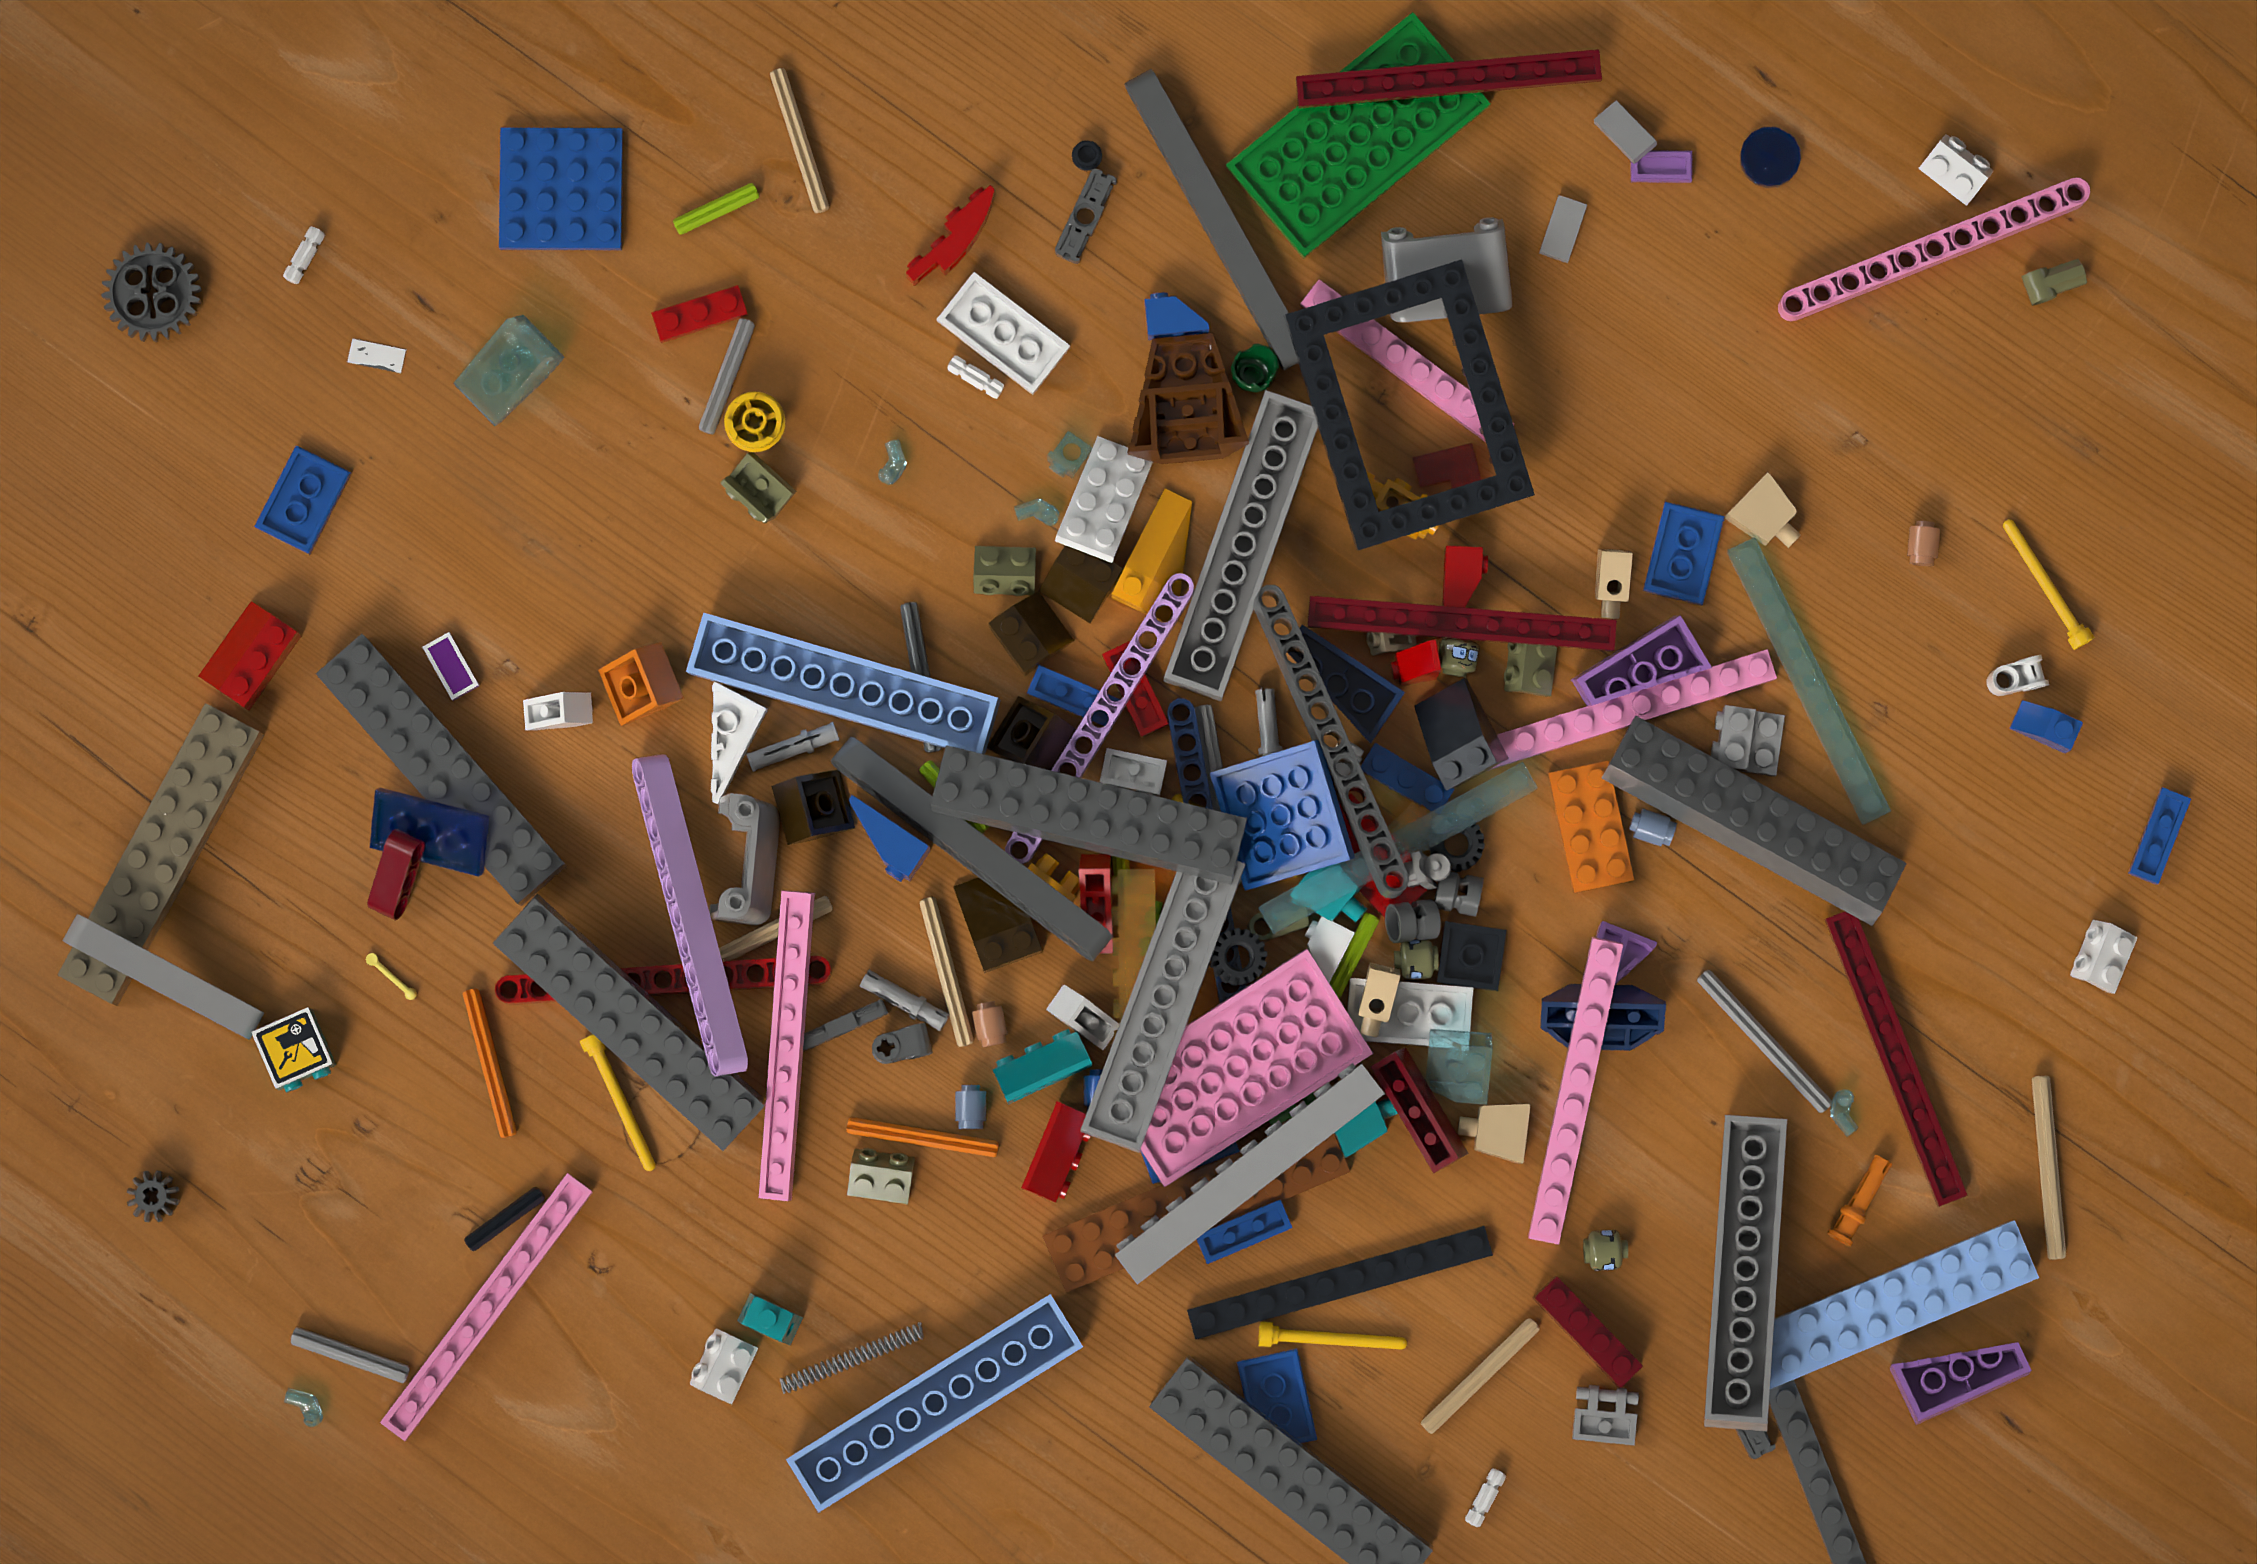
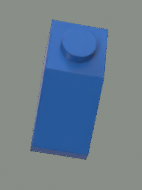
M1162 292L1151 294L1150 299H1145L1148 340L1209 333V323L1176 296L1169 297L1168 293Z
M2022 700L2009 729L2066 754L2071 751L2083 722L2055 709Z

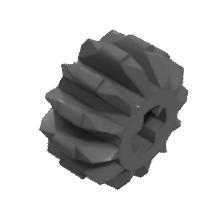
M157 1170L153 1179L149 1171L143 1172L144 1182L137 1177L133 1178L132 1181L138 1188L137 1190L133 1188L127 1189L128 1194L135 1195V1199L127 1201V1205H138L133 1213L135 1217H139L145 1212V1222H150L153 1214L157 1222H162V1211L169 1216L174 1214V1211L168 1205L169 1203L179 1205L180 1200L171 1198V1194H175L180 1190L179 1187L168 1188L173 1181L171 1176L166 1177L162 1181V1171ZM157 1189L159 1192L156 1196L159 1201L157 1203L150 1202L149 1204L150 1196L147 1194L148 1191H156Z

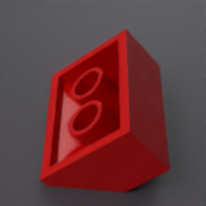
M251 601L198 677L250 711L302 636Z
M1058 1101L1056 1102L1022 1184V1190L1054 1203L1057 1202L1058 1198L1065 1199L1071 1182L1066 1181L1070 1169L1077 1170L1083 1155L1078 1152L1082 1140L1088 1142L1091 1136L1081 1132L1086 1114Z

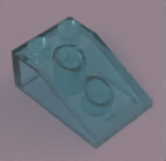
M522 314L506 319L453 384L494 426H497L549 377L565 357Z

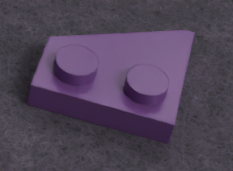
M1604 921L1599 925L1596 938L1623 943L1615 985L1646 958L1657 945V942Z

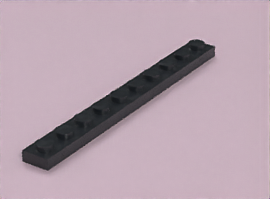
M1481 1226L1188 1309L1187 1312L1196 1340L1493 1256L1485 1226Z

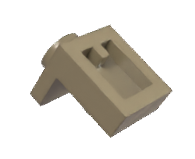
M1367 632L1366 636L1372 656L1388 652H1400L1417 645L1416 636Z

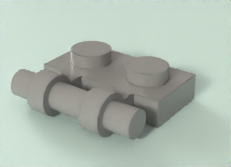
M1589 1385V1388H1576V1399L1588 1400L1587 1409L1575 1408L1572 1439L1635 1445L1637 1414L1625 1413L1626 1404L1638 1405L1639 1393L1627 1392V1388L1618 1387L1617 1390L1599 1389L1598 1385ZM1598 1401L1615 1403V1412L1598 1411Z

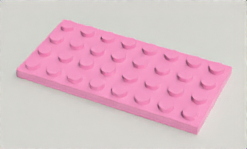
M1308 949L1303 950L1186 1025L1141 1147L1142 1153L1164 1187L1330 1082L1352 1063L1356 1065L1373 1054Z

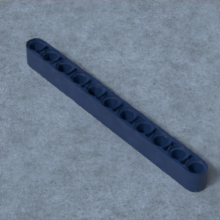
M1178 698L1170 703L1167 718L1183 803L1189 804V800L1192 797L1201 796L1206 801L1205 808L1213 810L1195 708L1189 700ZM1178 706H1184L1189 710L1190 716L1185 721H1178L1172 715L1173 710ZM1181 737H1192L1195 741V747L1191 751L1181 750L1178 746V740ZM1188 766H1195L1200 770L1201 776L1194 782L1188 781L1184 778V769ZM1231 906L1226 917L1228 928L1220 933V935L1235 929ZM1238 945L1232 946L1230 949L1233 951L1234 957L1228 963L1235 969H1242ZM1214 975L1219 1004L1245 988V985H1239V989L1236 992L1227 993L1222 989V979Z

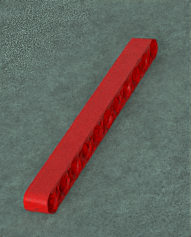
M810 956L809 968L813 963L821 962L826 966V973L818 979L811 977L809 974L808 986L821 985L830 979L832 968L824 957ZM776 958L722 961L724 968L731 969L734 974L733 980L728 984L730 991L774 988ZM682 964L620 968L628 976L631 974L639 975L641 978L640 987L650 996L690 993ZM754 966H760L764 969V977L757 983L749 981L747 976L749 969ZM661 972H668L672 977L670 986L664 989L657 987L655 982L657 975ZM527 974L507 975L501 977L495 984V994L505 1004L519 1005L557 1002L548 993L541 997L535 996L532 990L535 981ZM514 982L518 987V992L513 998L507 999L502 994V988L506 983Z

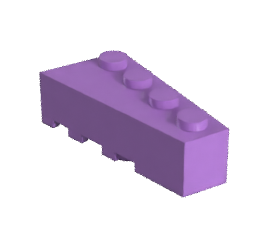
M1681 615L1671 617L1572 678L1571 681L1586 706H1593L1712 667Z
M2018 1342L1975 1351L1954 1353L1947 1356L1920 1359L1907 1363L1892 1364L1890 1367V1371L1916 1425L2023 1378L2032 1371Z

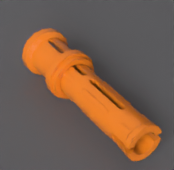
M1878 1155L1874 1156L1848 1205L1845 1204L1844 1207H1841V1215L1834 1228L1828 1230L1827 1234L1846 1246H1852V1238L1860 1224L1865 1223L1866 1215L1864 1214L1881 1186L1883 1179L1892 1167V1163Z

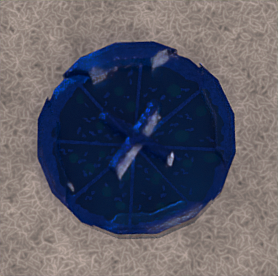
M1762 127L1752 132L1744 141L1739 155L1740 166L1745 176L1755 185L1765 188L1779 187L1789 182L1796 174L1801 161L1800 147L1795 138L1777 127Z

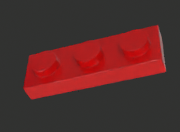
M738 285L651 312L661 343L748 316Z
M1130 641L1102 654L1110 674ZM1130 658L1124 664V671L1128 675H1135L1141 669V664L1136 658ZM1144 675L1126 704V708L1141 738L1169 725L1146 675ZM1115 684L1123 698L1125 695L1123 686Z

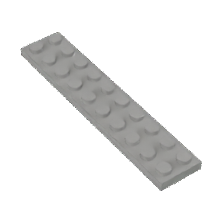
M1237 861L1232 885L1176 872L1081 1127V1132L1140 1153L1213 955L1215 945L1243 874L1244 863Z

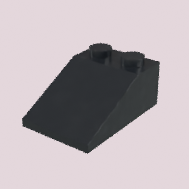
M1466 677L1414 706L1431 762L1446 791L1459 787L1509 759Z

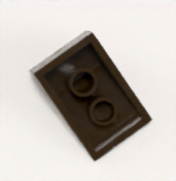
M979 877L953 886L984 974L1042 953L1030 916Z

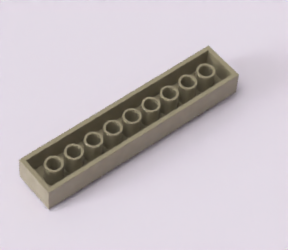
M205 703L88 918L89 920L148 951L264 737L261 732ZM72 947L58 973V976L116 1006H118L132 980L131 977Z

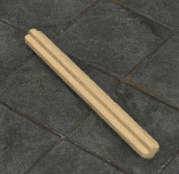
M2036 1076L2032 1078L2047 1255L2051 1260L2063 1259L2066 1257L2051 1084L2049 1076Z

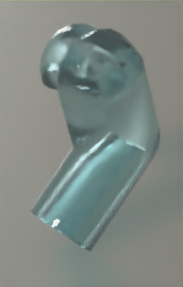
M899 440L885 443L889 460L884 468L879 470L878 478L882 483L888 485L897 482L907 466Z
M1040 498L1014 506L1018 521L1034 516L1044 524L1052 526L1059 520L1057 508Z
M1843 1089L1836 1092L1832 1098L1830 1116L1846 1137H1848L1859 1127L1849 1116L1851 1103L1854 1102V1095L1850 1090Z
M288 1388L284 1403L300 1407L306 1426H317L323 1419V1410L317 1397Z

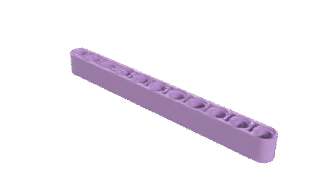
M1180 573L1169 578L1051 771L1060 773V768L1063 764L1072 763L1076 767L1077 773L1075 777L1082 778L1191 600L1195 587L1189 576ZM1183 579L1188 582L1189 591L1186 595L1176 596L1173 594L1172 585L1175 581ZM1161 606H1169L1173 610L1172 619L1166 623L1159 622L1156 618V611ZM1145 632H1152L1157 637V643L1151 649H1145L1140 644V637ZM1130 658H1136L1141 663V669L1135 675H1128L1124 671V664ZM1119 684L1123 686L1125 695L1120 701H1111L1108 697V690L1112 685ZM1099 710L1105 711L1109 716L1107 725L1102 728H1097L1092 723L1093 714ZM1081 737H1089L1092 741L1093 747L1087 754H1080L1076 749V742ZM1013 832L1007 842L1005 852L1021 864H1025L1033 858L1044 839ZM1018 841L1024 842L1028 847V854L1023 859H1017L1012 854V846Z
M665 754L635 758L632 762L633 779L710 1071L714 1076L744 1072L748 1066L747 1053L669 759Z

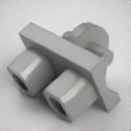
M1418 851L1411 853L1412 861L1403 863L1409 876V883L1407 885L1409 888L1421 885L1427 890L1436 889L1437 884L1435 881L1446 879L1451 872V863L1442 854H1433L1428 857Z

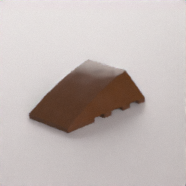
M1206 333L1153 338L1144 375L1145 381L1139 397L1137 417H1135L1133 424V435L1127 451L1128 455L1159 464H1173L1224 459L1250 444L1214 334Z

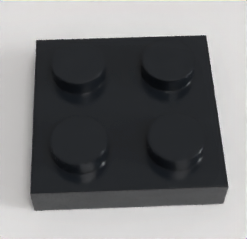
M1445 921L1436 983L1498 991L1506 930Z

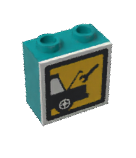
M309 1007L251 1032L275 1089H285L286 1093L303 1086L302 1080L313 1076L314 1080L323 1078L331 1074L330 1068L336 1066L313 1009Z

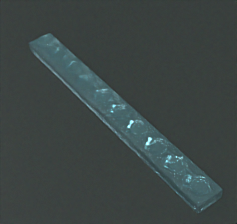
M1754 537L1727 550V554L1861 824L1864 825L1891 812L1756 538Z
M1521 762L1391 834L1403 863L1412 859L1411 853L1418 851L1423 853L1534 792L1538 787L1525 764ZM1381 847L1373 849L1374 856L1377 859L1386 860L1388 858L1385 849ZM1361 851L1354 854V859L1337 863L1261 905L1259 910L1272 933L1276 934L1371 882L1373 878Z

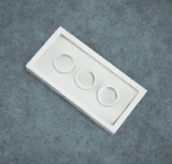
M973 272L937 318L938 323L1032 395H1034L1070 349L1068 343L975 272Z
M1097 436L1055 541L1112 563L1153 462L1130 456L1127 453L1128 447Z
M1350 978L1347 1013L1360 1032L1364 1017L1358 1015V1010L1366 979ZM1399 982L1389 1023L1382 1021L1378 1037L1361 1035L1366 1042L1469 1049L1473 987ZM1372 1000L1371 1007H1381L1382 1000Z

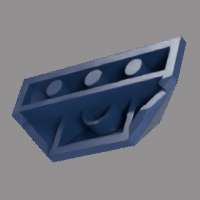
M1569 984L1542 998L1540 1028L1548 1032L1567 1048L1570 1042L1582 984ZM1615 985L1601 1050L1631 1051L1648 1041L1655 1034L1662 1033L1665 1024L1666 1001L1634 985Z

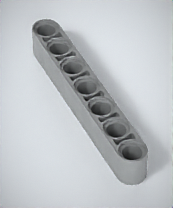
M79 914L74 918L62 940L248 1040L251 1039V1032L255 1031L264 1015V1012Z

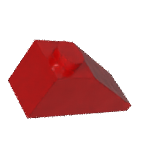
M1445 547L1442 606L1466 607L1482 578V574H1487L1488 555H1483V547Z
M1436 639L1426 641L1395 654V661L1390 662L1393 679H1399L1400 686L1437 680L1441 671Z
M1081 854L1079 865L1080 909L1102 924L1113 936L1112 856L1107 854ZM1113 938L1100 953H1113Z

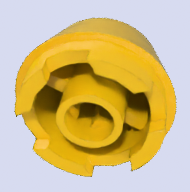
M747 392L735 398L728 406L724 418L725 431L732 443L738 448L749 452H761L771 448L780 440L785 429V414L781 405L772 396L763 392Z

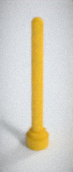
M2010 519L2004 521V530L2069 630L2067 633L2069 636L2068 642L2073 650L2093 640L2095 637L2089 627L2085 628L2083 624L2079 625L2015 522Z
M594 1034L580 1040L583 1051L588 1052L590 1057L593 1056L644 1169L646 1171L654 1170L656 1166L655 1161L604 1052L606 1050L605 1045Z
M1260 1322L1258 1346L1271 1347L1272 1344H1278V1341L1386 1349H1404L1407 1346V1340L1403 1337L1279 1329V1326H1273V1322Z

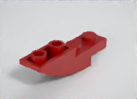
M991 185L986 189L980 187L974 191L968 198L970 202L962 209L959 206L954 208L945 217L947 222L944 223V227L949 236L947 238L944 235L940 236L930 245L932 250L924 257L920 254L909 262L906 278L914 287L937 267L946 276L970 251L981 234L993 205L995 189Z

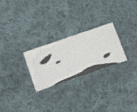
M352 339L347 362L401 373L406 350Z

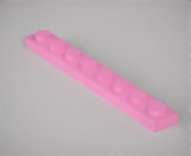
M1318 280L1301 302V306L1307 308L1342 296L1324 282ZM1374 319L1337 331L1338 334L1486 442L1483 434L1480 433L1479 428L1481 426L1475 406L1471 404L1470 390Z

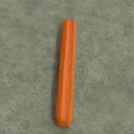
M477 988L469 989L463 992L464 1002L501 1138H508L517 1133L480 991Z
M854 1117L848 1119L846 1129L847 1133L989 1157H996L999 1143L995 1140Z

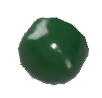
M1259 343L1253 344L1247 350L1239 351L1231 365L1233 381L1242 390L1250 392H1261L1269 388L1273 384L1279 370L1277 355L1270 347Z

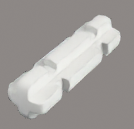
M311 226L305 235L306 240H302L291 260L292 265H288L283 274V277L293 284L300 282L304 275L302 271L307 269L317 251L316 246L320 245L325 237V234L315 227Z
M954 356L947 367L950 372L957 376L960 374L961 379L981 391L983 389L986 390V394L997 399L1004 389L1003 383L995 378L993 380L990 379V375L970 363L968 365L965 364V360L958 356Z
M1493 1468L1490 1470L1486 1478L1488 1480L1487 1483L1482 1485L1472 1504L1474 1505L1473 1509H1470L1465 1517V1521L1475 1527L1481 1526L1485 1518L1483 1516L1484 1513H1488L1499 1492L1497 1490L1498 1487H1501L1506 1479V1475Z

